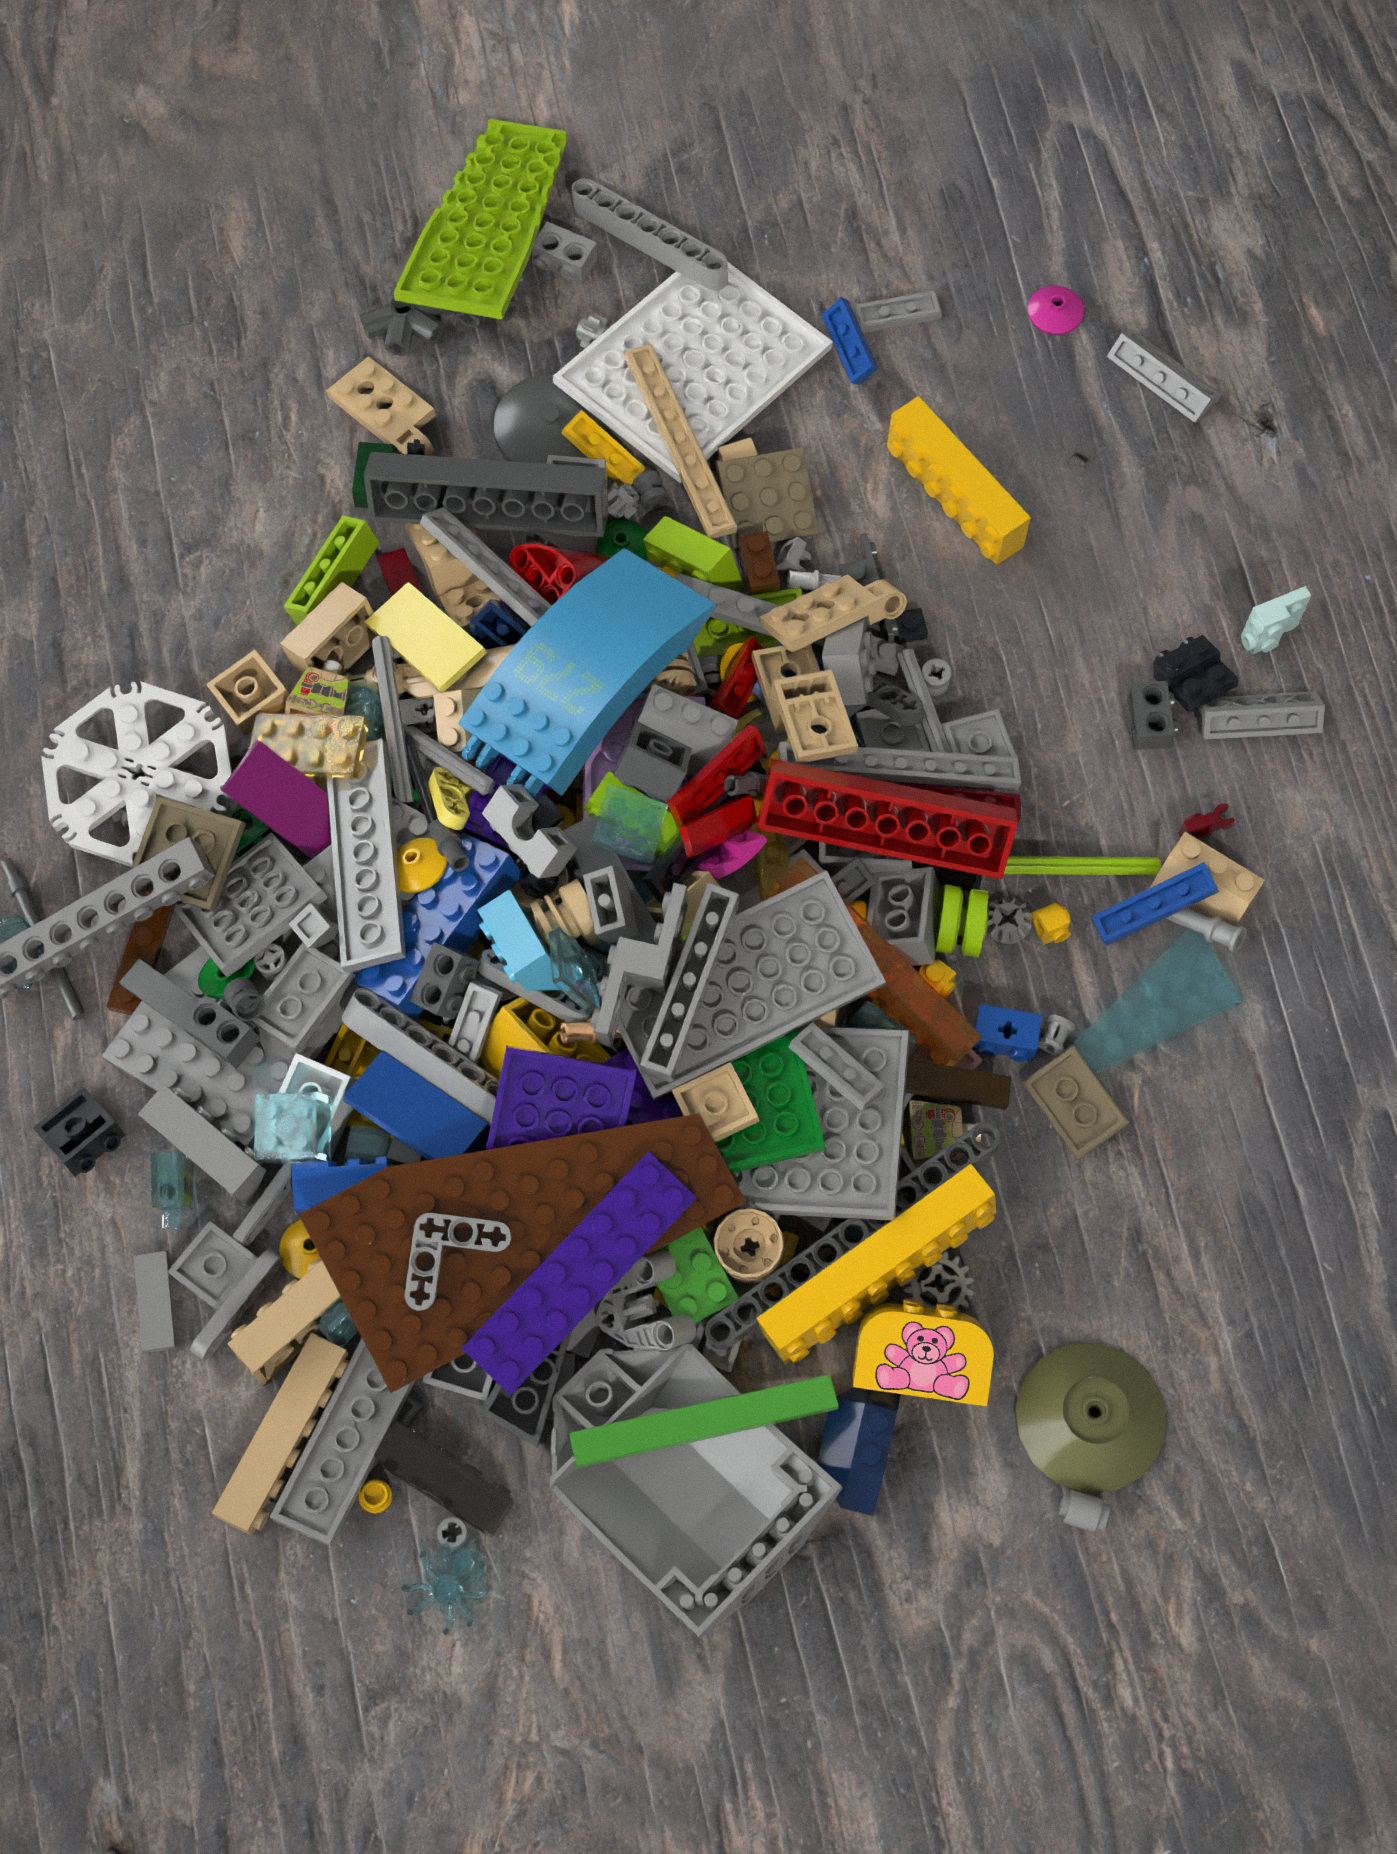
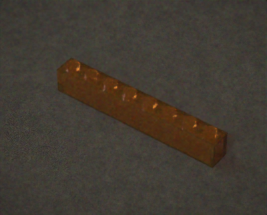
M801 857L774 883L768 892L773 897L818 873ZM841 896L886 981V985L867 995L875 998L885 1008L890 1018L898 1021L906 1030H909L910 1038L916 1043L921 1044L930 1053L935 1063L948 1066L957 1064L982 1036Z

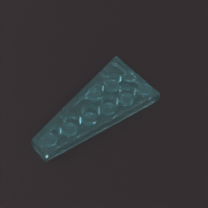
M1188 929L1066 1050L1074 1045L1094 1074L1240 1005L1243 1000L1209 943L1203 938V935Z

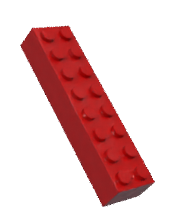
M771 758L758 813L757 829L1003 879L1018 820L1014 808Z

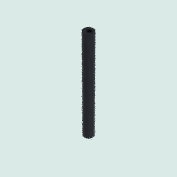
M406 736L405 743L409 768L429 826L432 821L438 819L413 738Z

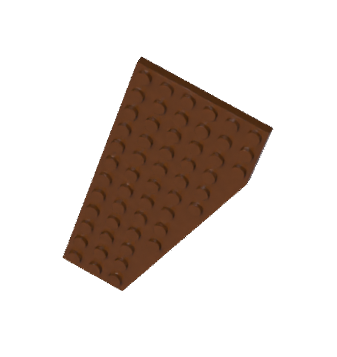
M693 1114L390 1166L298 1215L390 1393H393L465 1354L466 1352L462 1347L648 1151L691 1191L697 1199L644 1255H648L745 1203L746 1200L700 1114ZM437 1213L505 1223L512 1232L511 1244L507 1249L500 1252L444 1245L437 1296L434 1304L426 1310L419 1311L407 1305L405 1288L414 1225L421 1215ZM429 1218L428 1223L421 1225V1230L426 1231V1237L428 1238L432 1237L433 1232L445 1233L442 1240L449 1241L448 1228L451 1220L445 1219V1227L435 1225L434 1219ZM459 1223L455 1227L454 1236L458 1241L467 1242L472 1238L473 1229L468 1223ZM478 1224L479 1236L475 1243L476 1245H482L481 1238L493 1240V1246L498 1247L500 1241L506 1240V1234L501 1233L500 1227H495L494 1232H483L485 1225ZM422 1252L417 1256L416 1265L421 1271L426 1272L434 1267L435 1258L431 1253ZM414 1273L413 1281L420 1280L419 1289L412 1291L411 1296L417 1299L418 1305H422L423 1300L430 1298V1293L424 1291L425 1281L432 1283L433 1276L422 1277Z

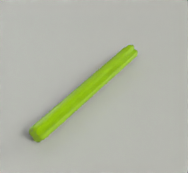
M1009 856L1004 874L1157 875L1161 869V860L1158 857Z

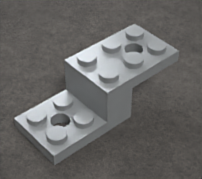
M674 883L672 892L666 891L662 904L663 918L665 919L664 923L658 922L654 935L656 945L620 936L617 946L611 945L607 964H610L609 977L603 976L599 995L602 996L601 1008H595L591 1021V1027H594L593 1033L596 1034L599 1044L611 1047L613 1045L628 985L666 994L689 904L687 886Z

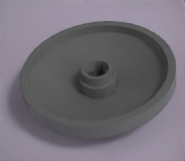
M554 374L533 376L513 386L499 402L494 416V434L497 446L507 461L547 464L548 455L588 458L561 434L563 428L581 410L607 433L609 427L553 383Z

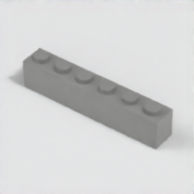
M710 883L707 884L640 1062L641 1072L671 1083L673 1082L739 905L738 893Z

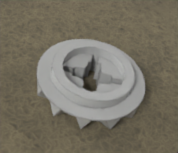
M1000 896L988 904L987 911H989L986 933L992 939L1000 943L1012 944L1021 941L1027 936L1032 926V919L1026 903L1016 900L1015 896L1011 898ZM1015 912L1013 925L1007 922L999 926L1003 918L1001 913L1010 915Z

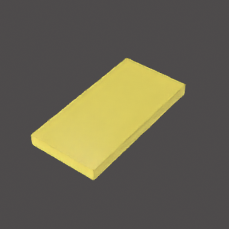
M409 582L365 621L367 627L377 636H387L390 639L391 648L442 693L487 653L480 643Z

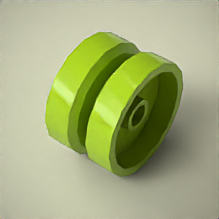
M944 885L936 952L951 954L955 950L957 936L959 935L961 936L960 951L962 955L979 958L982 942L985 939L987 930L989 891L972 889L968 894L966 907H962L963 891L961 887Z

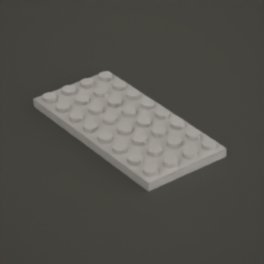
M827 870L734 916L672 1083L643 1073L640 1068V1062L666 994L628 985L617 1028L653 1100H656L672 1092L673 1089L732 1062L886 985V981ZM686 940L678 943L666 993L668 991L669 985L671 983L672 977L674 975ZM601 982L596 984L598 991H600Z

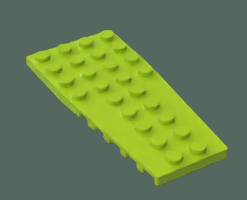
M489 119L487 121L488 129L485 134H480L476 140V149L473 153L469 152L465 158L466 166L463 171H458L455 175L453 188L451 190L447 189L443 195L441 208L435 209L424 227L393 292L395 301L503 319L529 261L568 141L567 132Z

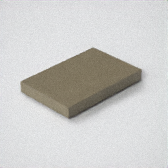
M1074 1045L1022 1082L1077 1160L1086 1156L1130 1124Z

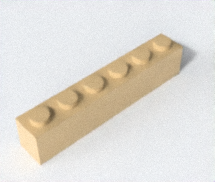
M313 1333L310 1334L212 1512L214 1516L253 1536L256 1529L260 1531L269 1516V1512L266 1511L272 1499L277 1500L283 1492L286 1484L283 1479L289 1468L293 1470L302 1455V1451L299 1449L305 1438H311L318 1424L317 1416L322 1408H326L334 1393L332 1389L336 1381L341 1379L350 1362L348 1361L350 1356L345 1349Z

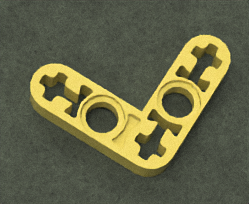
M436 767L429 778L428 786L437 817L446 827L462 830L470 816L467 802L470 801L475 789L444 768Z

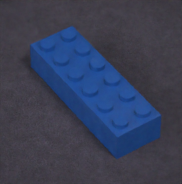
M462 833L459 838L462 841L461 847L470 859L468 867L463 871L456 872L451 869L449 862H447L446 870L439 881L430 888L418 892L402 913L406 958L361 969L352 980L358 988L374 992L414 1021L424 1008L410 1002L409 999L433 943L444 944L465 953L482 930L479 924L483 922V919L478 909L509 889L511 890L519 880L521 871L510 854L465 833Z

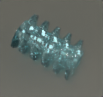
M352 687L347 693L348 698L340 742L341 749L378 740L381 735L380 728L382 726L381 718L383 713L380 695L366 687Z

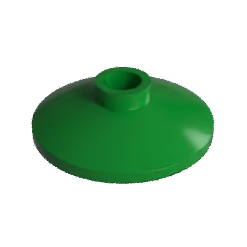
M630 520L610 521L606 524L604 537H598L596 553L614 556L625 548L646 561L648 556L643 539L648 533L642 526ZM625 539L626 541L624 543H618L616 540Z
M210 957L203 965L198 976L200 990L208 997H224V989L232 980L236 978H250L255 968L254 957L229 977L224 975Z

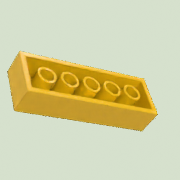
M917 396L891 414L887 441L889 452L905 464L908 473L912 477H917L924 485V489L930 497H935L938 500L945 514L958 522L965 536L972 538L979 545L981 553L987 559H991L996 565H999L1022 549L1025 544L1031 517L928 405Z

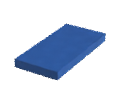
M383 1050L343 1097V1101L428 1160L466 1154L488 1124L485 1120Z

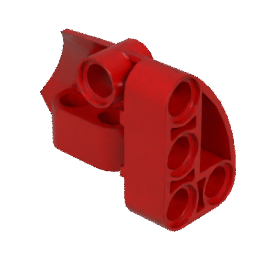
M551 543L546 545L523 544L515 546L511 550L509 564L512 570L549 604L553 605L576 583L613 556L560 548Z

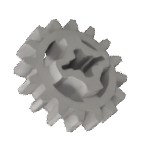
M944 1251L941 1259L930 1267L924 1265L915 1272L916 1276L906 1284L910 1287L903 1290V1296H911V1300L923 1302L924 1307L936 1309V1304L949 1305L948 1297L950 1294H956V1292L960 1291L959 1297L950 1305L955 1306L958 1312V1308L966 1311L969 1303L965 1299H972L974 1292L967 1289V1287L973 1285L974 1279L965 1278L969 1267L959 1268L960 1258L958 1256L953 1261H949L948 1252ZM943 1268L953 1273V1276L945 1272ZM928 1269V1278L917 1283L921 1273ZM934 1282H938L939 1286L944 1287L942 1293H938L937 1288H932ZM926 1298L928 1301L933 1303L934 1306L927 1304L923 1299Z

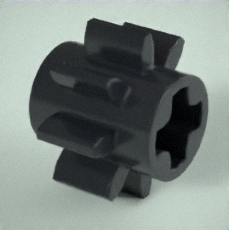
M526 864L519 876L523 882L521 888L536 899H538L540 893L545 896L550 895L557 887L559 881L558 876L539 879L528 870Z

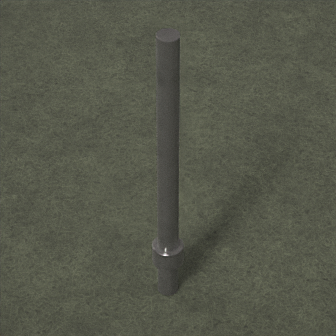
M4 859L0 862V865L8 880L6 886L11 896L16 897L29 927L40 922V919L27 893L29 888L25 879L19 876L12 859ZM44 946L39 948L42 954L44 953ZM54 967L50 970V973L73 1021L79 1020L84 1017V1013L62 967Z

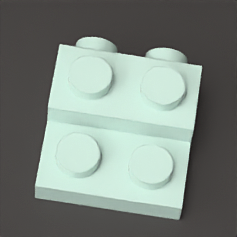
M1304 586L1252 608L1241 634L1242 644L1247 651H1250L1252 654L1260 651L1269 652L1279 645L1284 632L1291 631L1299 625V621L1311 598L1307 587Z

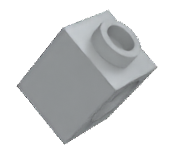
M310 903L289 923V926L308 948H323L339 933L338 919L325 903Z

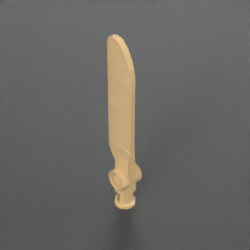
M515 645L486 649L487 653L445 692L482 689ZM393 662L398 697L402 696L405 691L417 699L434 697L433 694L442 693L409 663L395 665ZM375 665L372 669H367L366 673L351 675L347 673L343 675L349 679L348 700L364 694H370L371 696L380 695Z

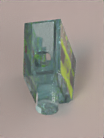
M184 1153L151 1154V1204L153 1208L162 1211V1228L164 1229L182 1228V1210H192L194 1162ZM176 1189L175 1196L169 1199L170 1192Z

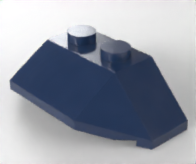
M490 599L470 618L471 637L480 643L485 650L515 645L531 628L509 605L494 599Z
M853 1387L836 1396L839 1407L837 1410L828 1412L817 1464L842 1486V1490L835 1498L840 1508L869 1516L874 1515L901 1394Z

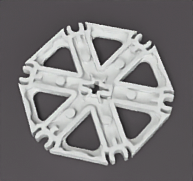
M141 681V693L135 682H131L132 691L129 694H122L120 685H115L114 690L117 696L113 698V690L110 686L53 729L55 733L50 734L49 737L52 742L58 743V747L53 750L44 748L43 752L48 758L41 756L49 821L54 829L58 832L63 827H69L68 832L62 835V838L70 847L132 867L157 796L206 811H215L220 815L227 814L228 812L226 807L219 805L220 800L228 799L233 801L220 790L232 774L226 727L222 720L218 717L212 722L206 721L213 714V711L205 702ZM157 700L179 707L185 711L183 720L150 743L146 704L148 702ZM100 710H112L115 719L118 750L78 737V727ZM207 742L214 744L218 773L214 778L204 779L174 769ZM62 767L102 779L100 783L73 803L64 804L60 801L57 773ZM142 768L146 776H139L137 780H134L130 772H138ZM126 805L130 841L127 845L118 847L90 836L89 832Z

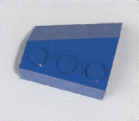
M376 1157V1164L363 1162L361 1159H348L344 1166H338L336 1162L332 1161L292 1163L294 1210L298 1215L373 1174L390 1167L388 1158Z

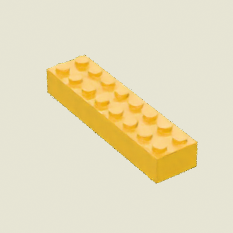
M968 1165L896 1217L895 1220L886 1224L756 1319L764 1337L785 1365L791 1361L794 1364L800 1362L809 1354L810 1351L808 1349L818 1342L824 1344L836 1334L835 1330L842 1324L846 1323L849 1325L858 1320L863 1314L862 1310L871 1303L874 1306L880 1304L889 1296V1290L898 1284L904 1286L916 1276L915 1272L924 1265L926 1267L934 1265L941 1259V1253L950 1246L956 1248L964 1243L969 1237L967 1235L976 1227L982 1229L989 1225L995 1218L994 1214H996L995 1193L973 1165Z

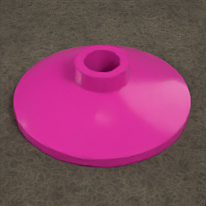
M1053 285L1039 289L1032 295L1028 304V316L1033 325L1039 330L1053 335H1061L1073 331L1079 326L1084 315V306L1080 297L1074 291L1063 286Z

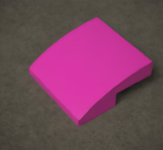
M746 830L713 847L693 871H709L715 880L725 877L751 860L767 842L766 837Z

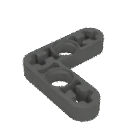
M872 675L873 692H868L866 704L844 705L848 717L869 705L906 726L919 724L924 718L923 703L920 699L878 675ZM886 698H895L894 700L889 701L883 700ZM813 725L818 729H826L821 725Z

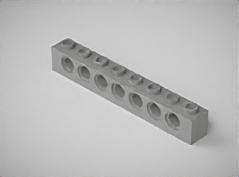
M187 837L0 944V998L4 999L13 996L18 992L19 987L26 983H34L41 980L45 976L44 973L54 967L59 968L69 964L72 961V957L81 952H89L98 947L99 942L107 937L120 935L126 930V926L133 922L148 919L153 915V911L161 906L172 905L179 901L180 896L184 893L204 887L208 883L207 880L214 877L215 874L201 845L192 838ZM180 868V876L172 881L173 872ZM153 884V891L148 896H145L146 888ZM126 899L124 909L118 912L119 903ZM99 915L98 923L91 927L93 917ZM71 930V938L64 943L65 934ZM44 946V953L41 957L37 958L39 948ZM17 961L16 970L10 973L11 965Z

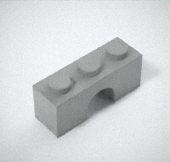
M521 784L500 785L483 810V816L490 822L491 828L499 833L509 844L510 850L525 862L528 870L539 879L559 876L578 848L559 827L538 829L535 833L532 828V816L539 804Z

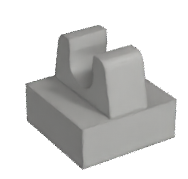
M796 537L782 545L775 560L777 572L782 574L789 570L806 571L799 564V560L806 563L812 558L805 549L807 544L805 541Z

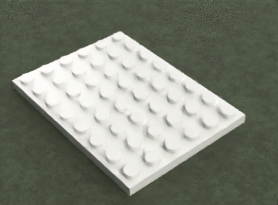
M728 261V284L725 288L717 291L709 290L676 271L553 375V383L679 483H682L680 476L624 358L625 351L652 344L707 460L718 450V447L728 442L832 349L833 341Z

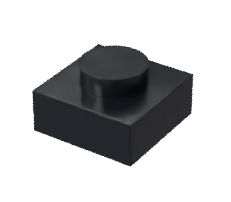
M922 608L905 610L900 616L895 618L898 628V636H896L898 644L927 639L928 631Z

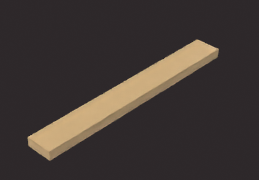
M652 344L625 351L624 358L707 537L715 539L737 532L735 520Z

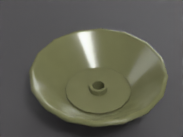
M1099 1343L1069 1344L1042 1357L1023 1379L1015 1406L1018 1437L1032 1463L1056 1484L1083 1493L1112 1492L1140 1479L1159 1456L1167 1427L1163 1397L1149 1372L1127 1353ZM1089 1408L1098 1409L1100 1417H1091Z

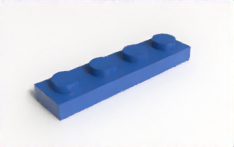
M1203 862L1093 915L1092 919L1104 944L1108 946L1218 893L1219 890L1207 865Z

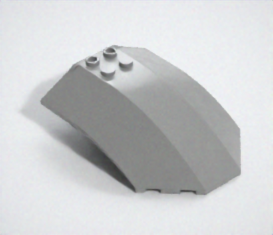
M685 1344L669 1350L633 1347V1350L623 1351L600 1349L553 1396L552 1409L554 1416L551 1432L552 1476H550V1489L632 1574L694 1634L701 1638L739 1608L751 1601L806 1542L811 1532L838 1496L842 1486L773 1424L576 1469L569 1439L570 1432L741 1394L711 1365L693 1344Z

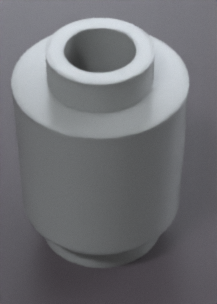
M1071 1490L1069 1496H1062L1058 1514L1063 1516V1523L1091 1532H1095L1096 1529L1104 1531L1110 1513V1505L1103 1503V1499Z

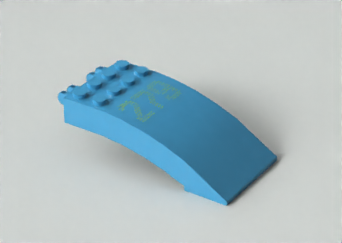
M623 548L576 583L554 603L528 630L495 670L458 723L472 735L462 750V758L472 761L481 751L476 759L475 766L484 771L491 766L490 764L493 763L500 753L517 765L507 780V785H522L531 774L524 788L532 797L538 793L543 784L562 796L619 717L659 673L678 655L682 656L717 605Z

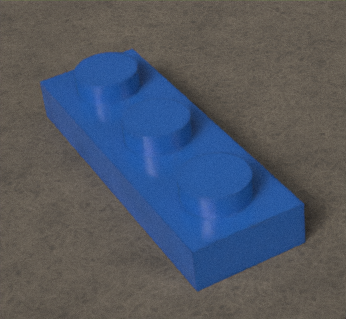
M840 298L822 314V317L851 383L859 385L879 368L849 300Z

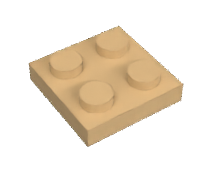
M731 1062L672 1090L683 1115L700 1114L714 1142L759 1122V1117Z

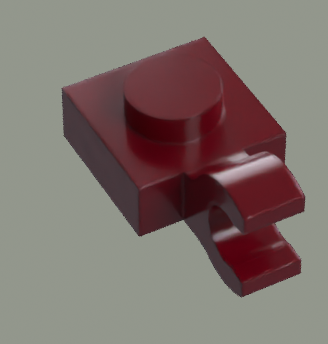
M1228 804L1218 805L1213 813L1205 815L1196 813L1186 818L1179 832L1180 838L1184 832H1187L1196 839H1201L1212 835L1213 831L1232 827L1235 822L1234 817L1227 820L1220 817L1221 813L1227 812Z

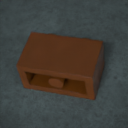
M768 531L739 536L738 556L748 596L779 591L780 581Z

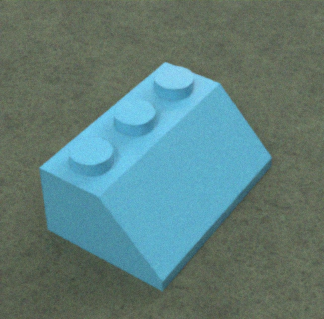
M510 889L478 909L483 919L479 926L488 940L494 939L495 943L491 947L501 962L506 960L507 965L503 969L512 983L519 981L526 991L566 990L571 987L552 952L547 948L534 921Z

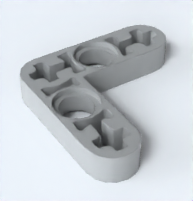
M437 1213L421 1215L414 1225L405 1288L407 1305L419 1311L426 1310L434 1304L437 1296L444 1245L500 1252L507 1249L511 1244L512 1232L505 1223ZM429 1218H433L435 1225L446 1227L445 1219L451 1220L448 1228L449 1241L442 1240L445 1233L433 1232L431 1238L426 1237V1231L421 1230V1225L428 1223ZM459 1223H468L473 1229L472 1238L467 1242H460L454 1236V1229ZM478 1224L485 1225L483 1232H494L495 1227H500L501 1233L506 1234V1240L500 1241L498 1247L493 1246V1240L481 1238L482 1245H476L475 1243L479 1236ZM422 1252H429L435 1258L434 1267L426 1272L421 1271L416 1265V1258ZM414 1273L422 1277L433 1276L432 1283L425 1281L424 1291L430 1293V1298L423 1300L422 1305H418L417 1299L411 1296L412 1291H417L420 1280L413 1281Z

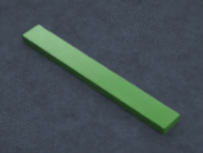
M825 1375L570 1432L569 1439L577 1469L837 1410L839 1405L830 1375Z

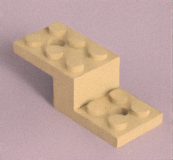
M404 523L407 533L424 561L432 591L445 614L468 634H471L470 618L490 599L504 601L421 524ZM468 528L476 537L479 538L474 528Z
M811 644L794 652H791L784 645L752 651L751 659L775 731L787 732L797 764L857 753L858 744L832 669L820 671ZM783 670H791L796 673V676L787 678L781 672ZM813 725H821L827 731L819 734L814 732L811 727Z

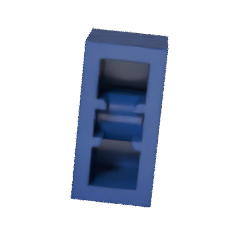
M979 1004L971 1050H976L979 1054L990 1057L997 1054L1006 1055L1011 1060L1026 1062L1028 1059L1033 1060L1038 1048L1042 1015ZM1002 1032H1008L1009 1039H1005Z

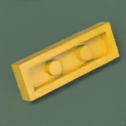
M583 410L561 432L588 458L606 460L608 476L619 486L624 483L632 485L634 479L646 470V467Z

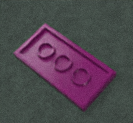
M256 740L220 790L312 860L332 844L328 793L263 742Z

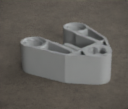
M660 1250L642 1256L600 1302L596 1314L599 1327L602 1331L628 1347L669 1350L692 1342L696 1336L695 1324L686 1314H679L670 1318L665 1317L649 1323H645L643 1317L657 1313L656 1306L659 1305L658 1299L653 1300L652 1294L637 1298L636 1292L656 1286L659 1282L673 1277L676 1264L673 1256L668 1251Z

